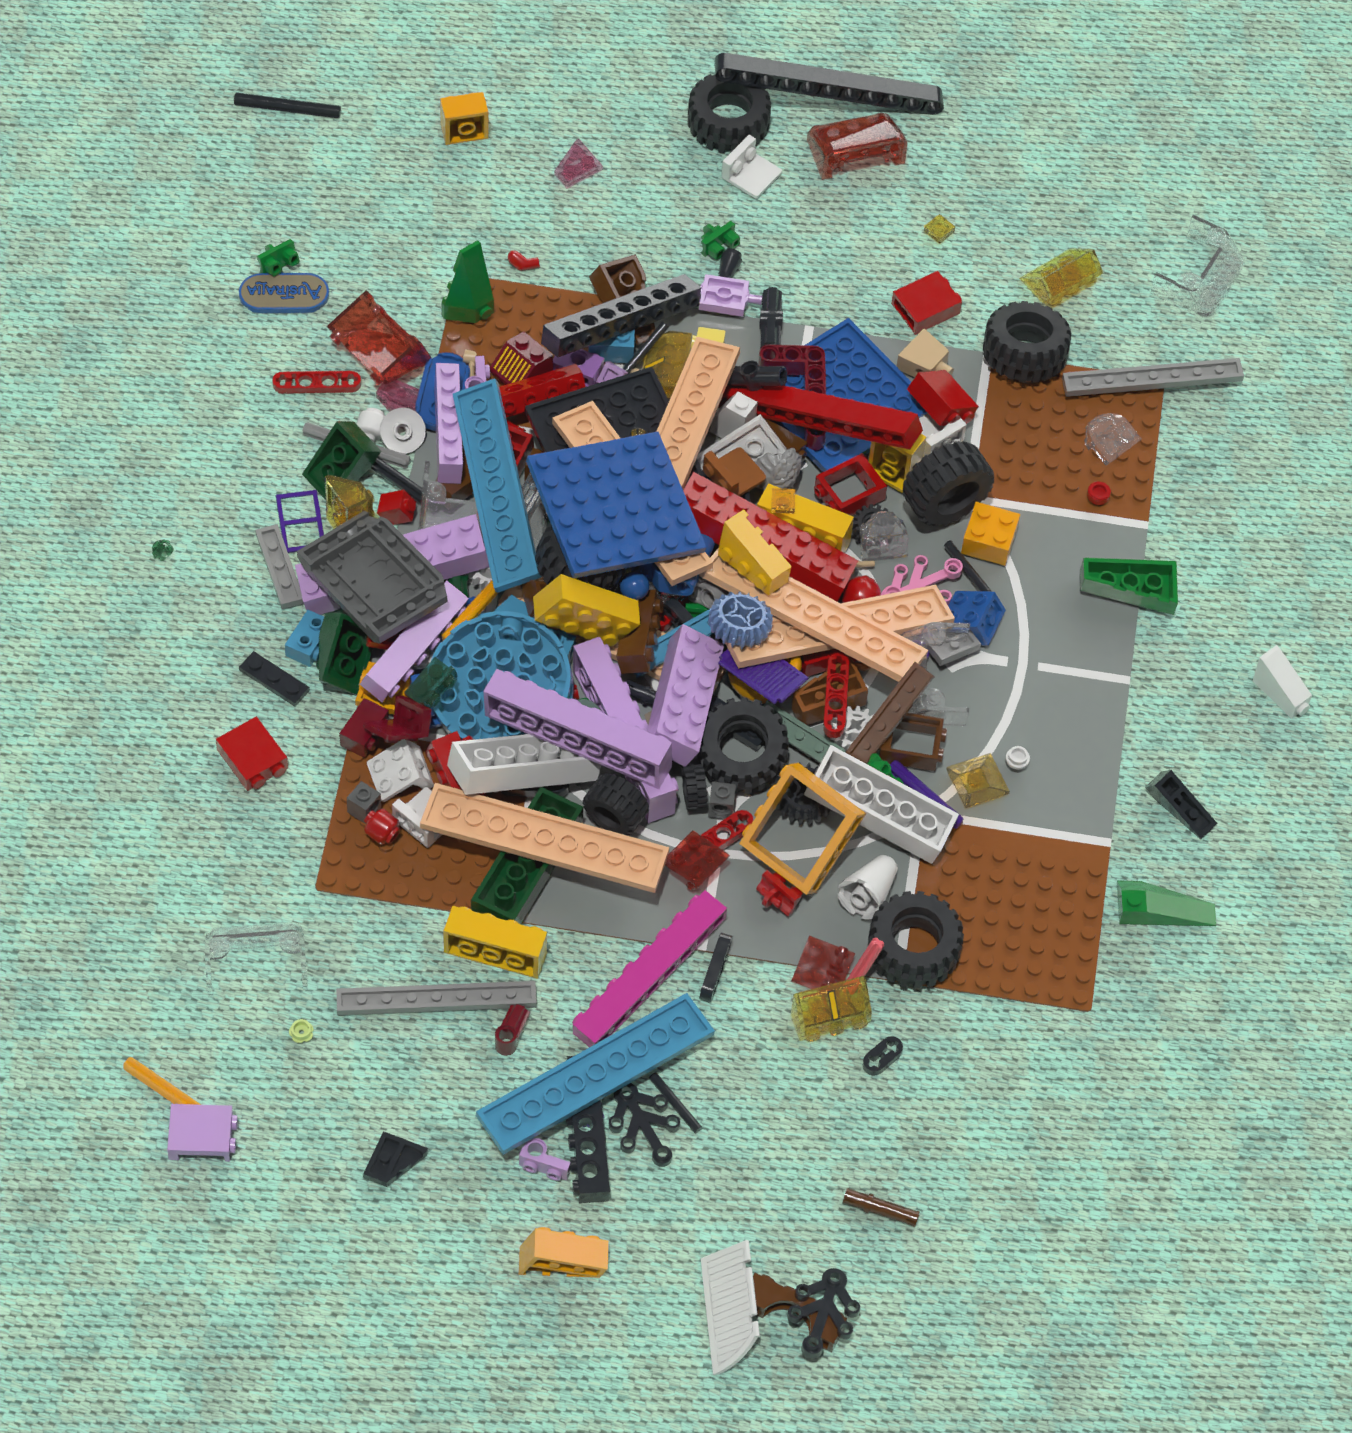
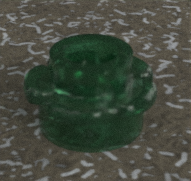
M162 539L153 544L152 555L154 559L158 558L164 561L167 557H163L161 554L166 552L167 557H169L173 553V546L170 545L169 540Z

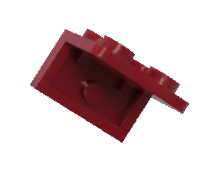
M396 696L393 719L364 722L363 728L369 730L372 735L384 738V741L388 743H398L399 740L404 739L407 741H418V738H425L429 735L432 709L406 696Z

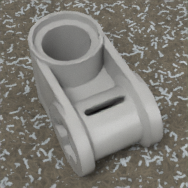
M700 577L693 593L688 596V600L707 608H712L716 599H719L722 594L727 596L730 592Z

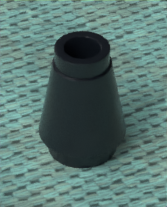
M732 248L725 249V252L721 254L718 276L727 278L734 276L742 263V254Z

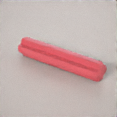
M878 938L872 939L842 986L844 992H847L849 995L854 994L884 947L883 941H880Z

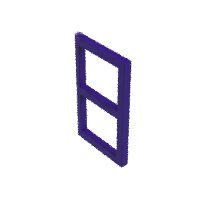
M317 490L275 495L281 535L288 553L297 552L305 546L288 548L285 526L317 522L319 537L324 535ZM313 495L316 517L284 521L281 499Z

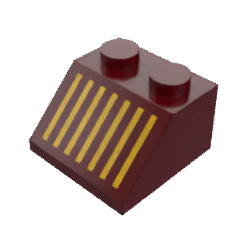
M523 331L506 341L489 367L490 373L507 385L553 371V355Z

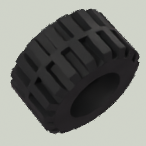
M609 773L601 774L582 800L587 814L605 830L627 836L633 834L649 811L647 799L639 789L622 777Z

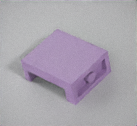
M171 1104L167 1147L169 1160H179V1155L224 1156L225 1162H230V1154L236 1152V1138H232V1130H237L238 1116L233 1115L232 1106Z

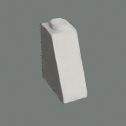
M737 392L716 410L709 432L724 438L754 419L757 413V401Z
M1276 645L1259 657L1253 682L1291 719L1298 714L1300 716L1304 715L1310 708L1309 703L1312 694L1281 649Z

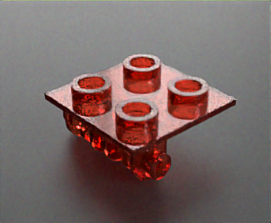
M692 830L668 854L665 866L686 879L687 888L693 891L694 889L698 890L730 855Z
M809 935L791 981L825 995H828L827 991L835 990V996L838 999L855 953L848 951L849 949L843 946L838 947Z

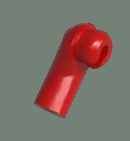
M516 250L508 253V262L519 271L540 268L538 257L527 259Z

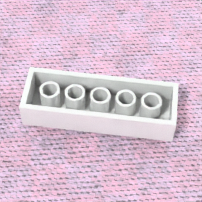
M529 734L452 742L447 764L465 795L596 781L601 765Z
M832 745L828 748L814 774L866 813L859 825L931 864L941 852L959 815ZM807 787L804 793L805 796L844 817L846 816Z

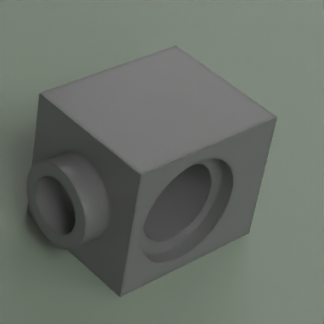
M362 781L347 797V813L365 823L364 819L370 811L376 812L381 809V793Z
M712 782L708 817L726 819L733 814L736 784Z

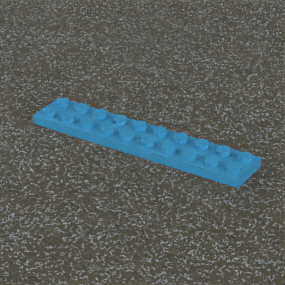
M494 378L453 393V399L493 586L498 593L527 583L530 580L541 578L535 560L534 542L499 384Z
M685 993L476 1111V1117L504 1155L712 1037L715 1030L688 993Z

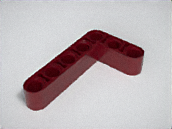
M765 345L760 349L759 366H785L787 375H803L804 390L826 394L825 352L821 347L810 345ZM804 427L805 441L808 442L807 447L811 450L823 448L826 432Z

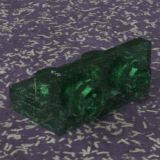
M434 657L406 689L404 694L423 706L434 708L441 701L442 694L447 689L450 690L457 682V672L452 666L448 667Z

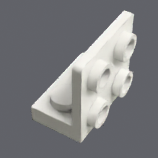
M748 135L723 160L722 178L757 199L782 174V169L756 154V138Z
M928 413L919 418L923 428L922 434L926 436L924 456L929 455L934 449H939L945 444L964 441L967 424L962 419L951 424L949 423L946 426H939Z
M401 740L367 761L375 788L381 793L382 802L389 800L413 784L423 789L425 787L429 789L434 787L421 748L411 741Z
M425 787L406 804L400 799L392 804V815L399 820L401 827L429 848L443 834L420 828V821L432 792L428 787Z

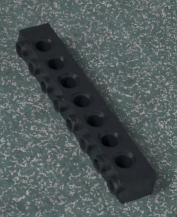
M685 274L543 325L541 344L559 358L624 334L627 331L635 330L699 306L702 287Z

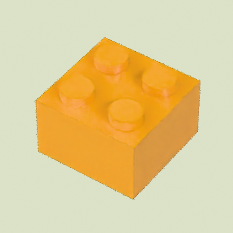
M483 92L440 98V123L445 145L488 139L489 112Z
M975 502L964 535L961 553L1006 566L1018 529L1020 514Z

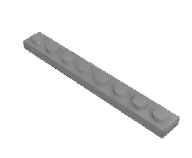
M1240 358L1068 372L1062 375L1066 397L1241 382L1244 378Z
M535 981L336 989L337 1015L507 1009L510 1005L516 1004L525 1006V1008H532L537 1005Z

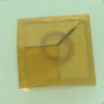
M991 753L946 768L965 808L1010 793Z

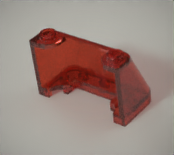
M886 113L815 125L807 134V142L821 180L832 178V172L836 169L843 171L844 163L883 156L885 162L891 159L894 165L905 164L908 145L906 137L890 115Z
M367 290L326 326L332 333L329 336L330 339L337 346L342 344L371 372L369 376L378 386L381 383L386 386L424 367L427 361L432 358L421 341L414 335H409L392 319L384 308L375 302L374 297Z

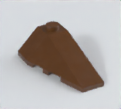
M636 254L600 264L589 276L597 295L603 303L646 288V274ZM651 323L635 329L634 342L637 345L644 343L655 331V324Z

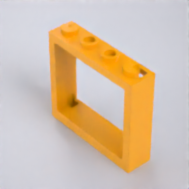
M800 763L786 765L779 774L781 778L777 784L769 789L766 802L756 810L754 814L756 818L752 824H749L742 833L743 838L739 844L803 893L809 895L817 892L866 813ZM794 778L798 779L846 815L806 879L755 841Z

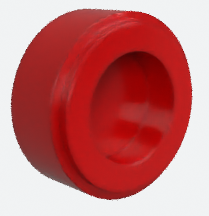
M1100 481L1091 483L1087 491L1088 500L1096 505L1107 503L1111 494L1110 487Z

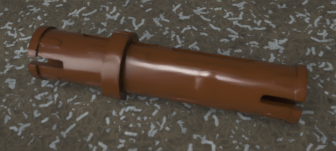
M847 1187L842 1203L863 1209L865 1213H876L913 1227L916 1226L920 1211L874 1197L875 1194L872 1193L868 1195Z

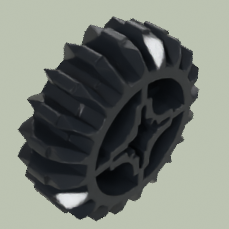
M809 762L805 768L815 774L818 766L815 769L811 768ZM780 776L776 777L775 784L778 783L781 778ZM796 778L793 779L788 787L793 794V798L790 799L785 792L776 806V810H782V817L789 815L790 822L798 819L799 825L802 824L803 820H806L809 825L813 819L819 823L822 817L827 818L829 811H832L828 807L805 796L804 793L807 786Z

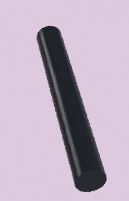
M663 321L623 367V370L628 372V374L631 373V370L639 364L669 328Z
M951 540L947 541L944 547L953 558L962 562L963 571L980 591L991 592L988 585Z
M653 1073L649 1077L650 1081L661 1094L668 1098L670 1105L695 1134L702 1130L703 1127L658 1073Z

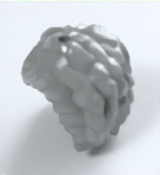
M791 448L777 455L766 453L754 462L765 473L766 481L758 485L757 488L765 490L769 483L784 490H789V488L793 487V484L796 482L795 479L800 473L802 456L796 453L795 448Z

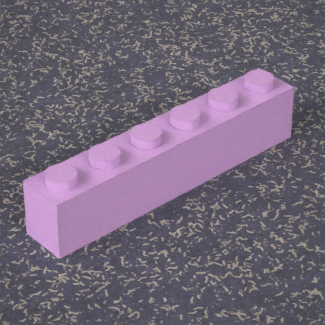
M436 363L434 387L438 483L461 484L463 467L462 436L453 399V393L460 391L459 364Z
M448 581L444 583L448 602L407 626L361 681L360 685L381 702L387 696L392 698L400 688L398 683L401 679L404 682L407 681L414 672L411 669L414 664L419 666L427 657L424 652L428 648L431 651L440 641L438 638L440 633H444L452 624V619L454 617L457 618L466 609L464 605L469 598Z

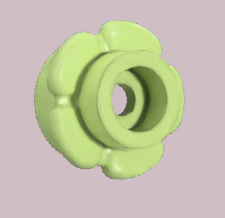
M299 1019L290 1027L289 1035L293 1037L292 1039L296 1043L308 1042L313 1037L312 1032L314 1029L307 1020Z

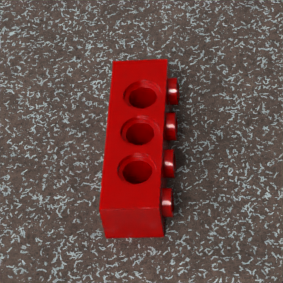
M573 364L500 386L499 389L505 416L509 417L525 412L526 405L586 386L582 371L577 364Z

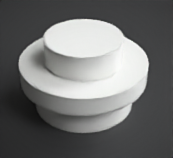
M1021 746L1011 748L1006 754V762L1013 769H1023L1029 764V753Z

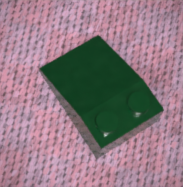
M336 421L302 475L331 504L372 467L382 451L354 421Z
M325 613L319 633V681L357 695L363 670L367 668L373 647L366 646L367 634L346 614Z

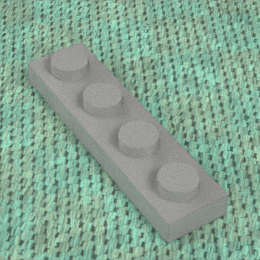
M278 524L256 529V537L281 609L304 604L300 586Z

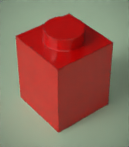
M404 489L384 493L380 496L377 514L388 519L393 525L411 522L416 509V501Z

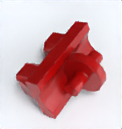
M768 870L765 871L756 888L764 896L762 905L768 908L773 904L785 915L790 916L796 904L800 901L803 892L794 886L789 889L785 885L786 879L777 872L772 874Z

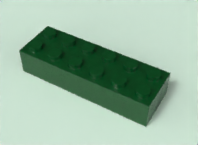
M542 787L539 788L528 806L532 810L579 823L583 822V806ZM501 851L473 895L471 910L481 914L489 913L496 918L506 921L514 920L521 924L556 866Z

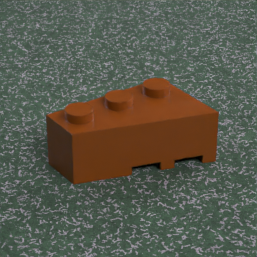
M846 654L849 659L847 707L850 706L853 710L857 706L862 707L866 705L868 688L852 657ZM840 662L836 664L835 673H840ZM827 671L818 678H813L793 693L792 710L796 718L806 725L824 720ZM834 681L830 684L834 689L843 688V684L839 681ZM836 701L829 704L830 708L834 710L842 708L841 703Z

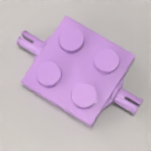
M705 274L704 282L700 286L702 288L699 310L743 316L744 309L748 303L760 305L762 303V295L749 294V281Z

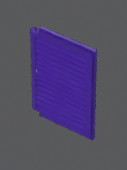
M728 649L719 656L721 659L718 662L719 665L773 704H776L777 701L780 703L785 701L809 679V677L784 659L738 668Z

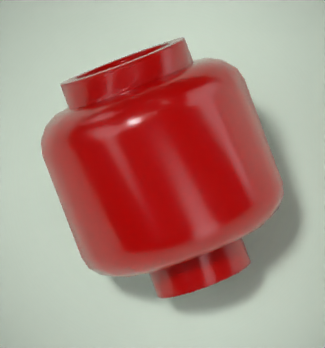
M379 809L376 812L372 810L364 819L366 823L364 832L380 845L385 843L391 844L401 831L399 820L385 809Z

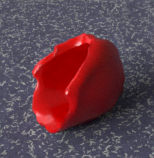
M867 575L855 577L849 580L843 590L842 603L881 596V589L876 581Z

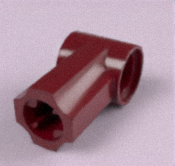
M519 1004L510 1005L501 1026L496 1029L495 1049L499 1054L508 1056L516 1051L518 1040L530 1018V1011L525 1006Z

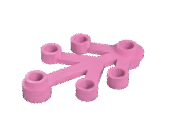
M918 555L914 559V570L909 585L900 588L902 580L907 577L908 568L904 564H898L894 568L892 585L886 587L881 595L931 586L946 578L956 579L962 574L963 564L956 558H950L945 562L944 569L921 579L923 571L927 568L928 559L924 555ZM921 561V562H923L924 564H923V565H920V564H918L917 562ZM902 570L904 573L900 574L897 571ZM939 590L942 596L948 597V599L944 600L949 605L952 598L951 592Z

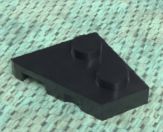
M383 1131L363 1173V1178L387 1187L425 1158L428 1154V1148Z

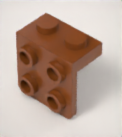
M737 447L720 458L712 450L704 454L702 466L704 473L713 483L738 496H742L766 481L765 473L741 447Z

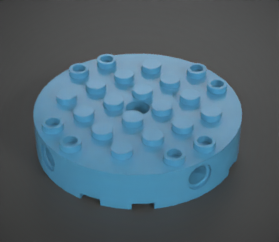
M510 611L488 612L480 614V617L472 620H465L452 629L442 643L440 642L433 654L428 669L427 685L429 698L438 721L448 734L458 731L461 740L467 736H471L476 740L527 734L485 716L483 691L496 669L503 672L509 671L522 680H530L541 688L554 690L565 698H573L574 682L569 659L562 643L552 630H549L530 616Z

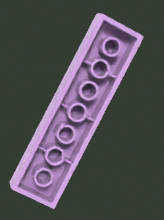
M476 514L403 534L443 575L444 580L489 567L484 539ZM301 563L295 565L306 610L321 615L342 609L305 571Z
M600 637L574 645L573 673L585 697L599 706L603 714L621 718L625 723L634 727L640 726L647 731L648 724L646 720L641 719L639 706L636 701H632L627 682H622L620 678L621 672L618 664H613L611 660L612 655L607 644L604 645ZM669 773L660 789L624 775L626 780L639 789L647 799L649 811L645 818L648 823L675 814V804L678 803L676 792L679 791L677 781L674 777L671 778Z
M496 669L483 691L485 716L652 787L660 789L672 767V742L664 736L653 735L640 726L634 727L625 723L621 718L608 716L597 708L584 706L579 701L565 698L554 690L541 688L536 683L530 680H522L509 671L503 672Z

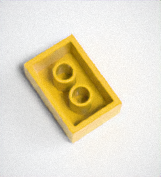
M921 433L910 450L871 442L869 463L885 484L903 493V483L906 480V475L913 470L912 467L919 463L924 456L926 436Z

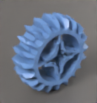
M730 591L727 596L722 594L719 599L715 600L709 611L708 622L711 632L715 633L716 639H722L723 644L731 643L732 647L739 645L741 649L745 645L752 648L754 644L759 646L762 641H766L772 630L773 615L771 614L770 607H766L765 601H759L758 596L751 597L750 593L743 595L740 591L735 595Z

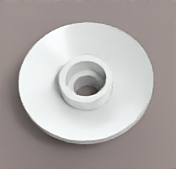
M397 408L390 411L383 418L380 426V436L385 446L390 450L403 454L418 449L423 443L426 434L425 424L421 416L408 408ZM399 427L405 429V435L401 436L398 434Z

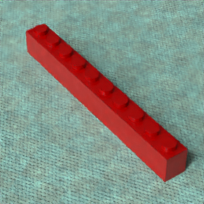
M727 385L718 405V408L721 407L733 395L740 392L757 401L756 416L761 415L763 418L908 450L912 448L923 431L918 414L913 412L896 410L788 386H763L760 390L749 391L746 386Z

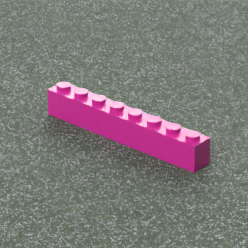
M706 890L700 895H695L688 903L689 907L684 912L679 911L672 919V924L667 929L662 928L656 935V940L651 945L647 944L640 951V957L635 962L630 961L624 967L623 974L618 979H612L606 986V991L601 996H595L590 1002L589 1008L584 1013L580 1012L572 1022L573 1034L588 1047L611 1036L726 919L727 907Z

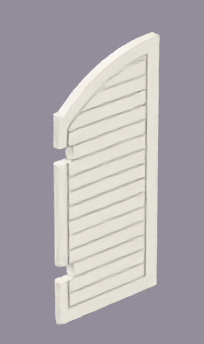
M749 1240L700 1258L713 1375L724 1373L737 1364L751 1349L756 1339L760 1337L758 1321L752 1322L751 1318L757 1315L752 1267L746 1268L745 1264L751 1261Z

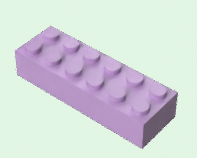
M682 624L669 639L647 732L656 736H664L672 742V760L686 767L700 749L719 669L718 662L721 660L719 656L723 652L724 644Z

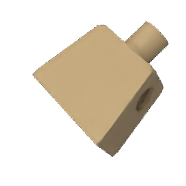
M925 329L898 355V369L913 377L918 372L947 370L952 375L954 368L947 365L948 349Z

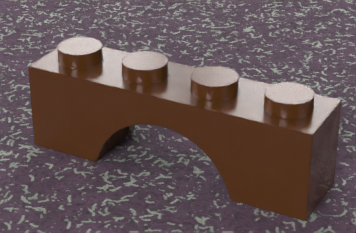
M656 589L649 590L648 594L638 601L639 628L632 635L619 640L616 658L621 674L649 672L650 664L654 662L653 647L657 645L656 631L660 629L659 614L663 612V601L658 598Z
M755 1272L753 1275L757 1316L761 1318L777 1310H789L793 1305L802 1307L816 1301V1299L811 1297L805 1302L798 1301L794 1295V1288L782 1286L765 1274L760 1275ZM818 1312L803 1318L808 1326L809 1336L811 1335ZM840 1312V1314L842 1315L843 1319H844L845 1321H847V1318L844 1317V1315ZM828 1315L820 1339L823 1342V1349L832 1353L840 1338L837 1335L834 1323Z

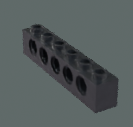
M567 1056L566 1060L572 1058L573 1056ZM599 1100L566 1119L567 1126H572V1134H568L569 1149H574V1157H570L571 1172H576L577 1180H572L573 1195H578L579 1204L608 1202L610 1199L602 1103ZM587 1124H588V1125H590L589 1128H590L591 1130H590V1131H582V1130H580L579 1128H581V1127H587ZM585 1149H589L593 1151V1153L584 1154L582 1151ZM591 1172L596 1176L589 1178L586 1177L584 1174Z

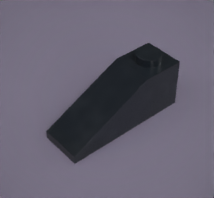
M1172 770L1161 771L1145 787L1160 805L1199 839H1202L1218 824Z

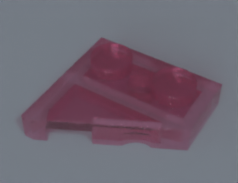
M578 138L554 170V175L568 189L602 171L603 165Z
M386 376L376 391V398L389 412L397 408H408L415 411L419 389Z

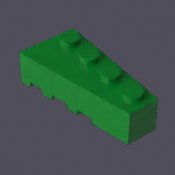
M1083 558L1080 567V591L1174 615L1178 605L1177 561Z

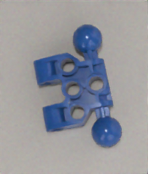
M701 534L707 547L705 552L710 557L715 546L714 541L709 536ZM649 563L631 567V572L625 574L621 579L620 590L623 596L639 601L648 594L649 581H651L659 592L689 596L693 593L700 576L698 574L671 586L657 565Z

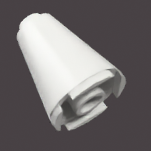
M880 855L839 884L838 899L849 913L863 915L861 918L865 920L872 919L875 911L879 910V906L886 900L897 873L898 867L894 859L886 855Z

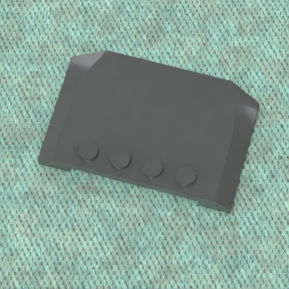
M361 512L297 551V557L305 571L373 642L381 643L448 602L443 575L388 519L371 517L369 512Z

